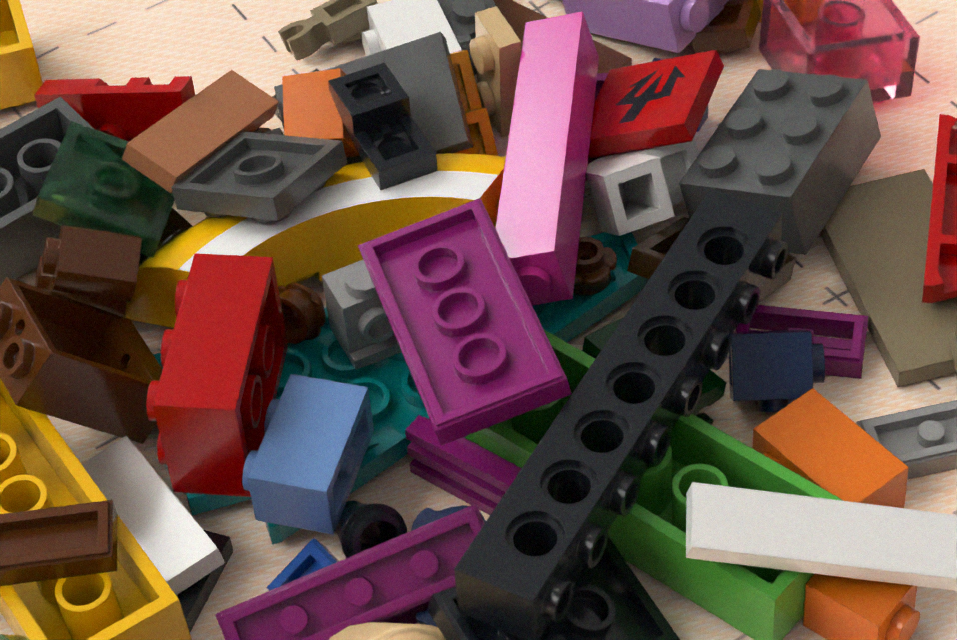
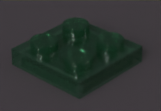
M71 121L38 194L32 215L54 222L60 226L67 225L139 236L142 238L140 253L153 258L175 200L173 192L169 193L122 160L128 141Z

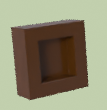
M729 0L724 5V9L702 31L696 33L697 36L691 41L694 52L717 50L719 53H731L739 49L750 48L761 17L757 0Z

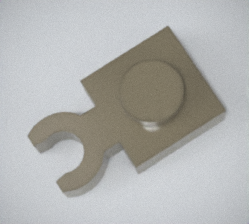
M329 0L310 10L312 17L290 23L281 28L278 33L288 52L292 51L294 58L298 61L312 55L321 45L329 41L337 45L339 43H352L362 39V32L370 30L367 6L378 3L377 0Z

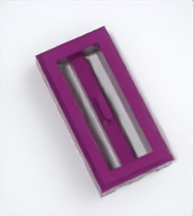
M758 305L751 321L747 325L739 323L736 328V332L760 331L751 329L771 331L809 330L812 332V344L823 343L825 375L858 379L862 377L868 316ZM814 335L829 336V337H838V338L818 337V336H814Z
M418 415L405 429L406 439L411 441L407 446L408 456L414 458L409 463L410 472L470 505L477 504L479 510L488 515H491L522 469L464 437L441 446L430 419Z

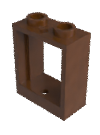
M6 277L0 286V378L15 405L121 438L127 435L131 441L143 444L157 424L156 421H149L146 402L150 382L152 380H160L162 368L132 321L108 311Z

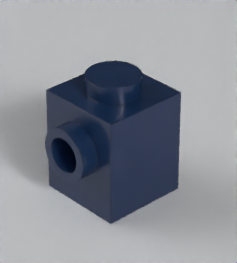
M806 329L745 331L732 334L728 358L730 398L733 401L758 400L759 412H778L811 390L813 383H824L823 343L812 344L811 331Z

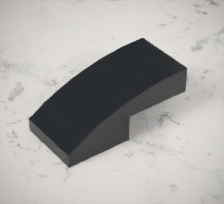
M385 62L328 81L329 91L344 126L363 163L380 190L438 171L436 151L411 117L409 96Z

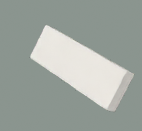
M127 435L82 464L106 499L113 500L117 514L175 595H178L225 563L217 546Z

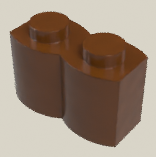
M62 225L58 238L46 237L43 256H40L38 261L35 287L123 317L126 305L130 303L137 283L142 238Z

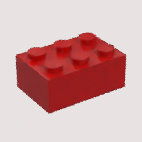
M195 253L188 279L179 280L176 287L175 313L177 319L174 329H166L163 334L161 343L163 370L160 380H152L150 382L146 402L147 416L149 421L157 422L159 429L157 442L158 461L160 464L168 466L174 492L251 497L250 491H246L243 488V468L251 450L258 451L265 436L266 412L270 402L276 399L288 349L273 257Z

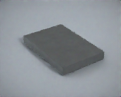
M441 32L326 69L341 68L347 75L385 62L409 96L411 117L432 145L436 154H453L473 147L447 40ZM280 84L274 86L276 98L279 101L278 107L284 129L283 86ZM360 156L346 158V165L363 162Z

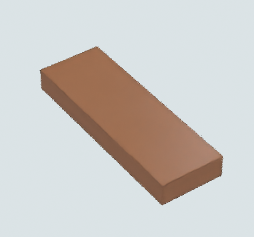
M231 69L129 141L122 160L169 193H172L171 187L238 134L241 132H254L273 118L279 101Z

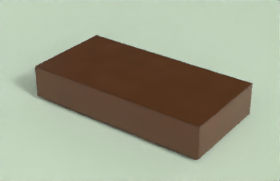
M113 500L0 514V586L117 571V512Z

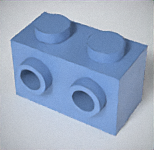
M290 374L281 398L273 399L268 406L264 424L265 436L259 450H251L246 458L242 475L243 488L246 491H250L257 521L334 535L374 432L368 387Z

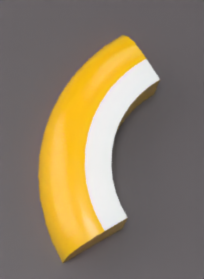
M436 154L438 171L383 190L379 189L363 162L344 165L326 181L324 187L312 192L292 209L291 214L281 221L259 223L255 218L231 215L217 218L206 217L176 236L151 255L138 268L135 291L125 309L126 318L174 328L177 319L175 313L176 287L179 280L188 279L195 253L273 257L277 285L286 287L291 282L304 281L314 274L321 282L322 275L363 260L358 245L481 198L494 227H496L506 157L483 154Z

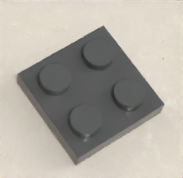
M241 132L171 188L178 210L204 212L206 216L213 218L231 215L255 218L259 223H274L287 218L291 214L292 209L312 192L324 187L326 181L347 164L343 141Z

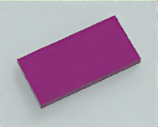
M481 198L358 245L364 264L441 446L572 395L566 375Z

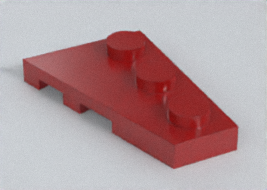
M175 76L170 84L153 85L149 77L131 78L126 85L109 86L100 78L45 80L34 96L38 108L61 97L123 156L129 141L195 96L192 76Z

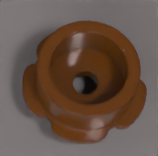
M579 237L573 293L593 295L601 292L609 285L611 270H614L617 266V256L612 248H604L602 242L595 238Z
M291 282L286 287L283 285L278 286L287 342L297 344L303 340H313L321 333L320 327L326 322L323 302L314 290L296 282Z

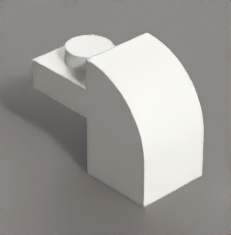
M695 136L692 142L602 156L587 165L586 178L600 230L621 236L675 217L672 205L684 201L679 182L699 155Z

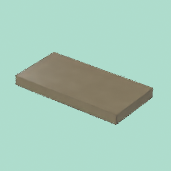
M925 169L850 186L820 232L861 315L868 316L867 328L897 387L956 373L948 334L957 330V297L932 304L922 303L933 183Z

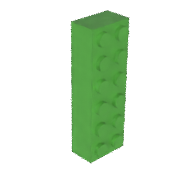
M544 330L566 375L572 394L595 361V358ZM571 395L467 435L464 438L522 468ZM693 414L688 418L680 416L672 429L670 446L664 459L658 466L649 465L641 478L640 491L632 510L625 517L621 515L616 517L608 530V537L625 561L752 639L782 640L804 616L805 587L814 573L686 558V493L691 483L697 482L844 500Z

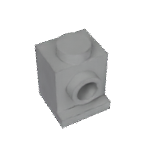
M363 260L322 275L330 329L355 370L401 352Z

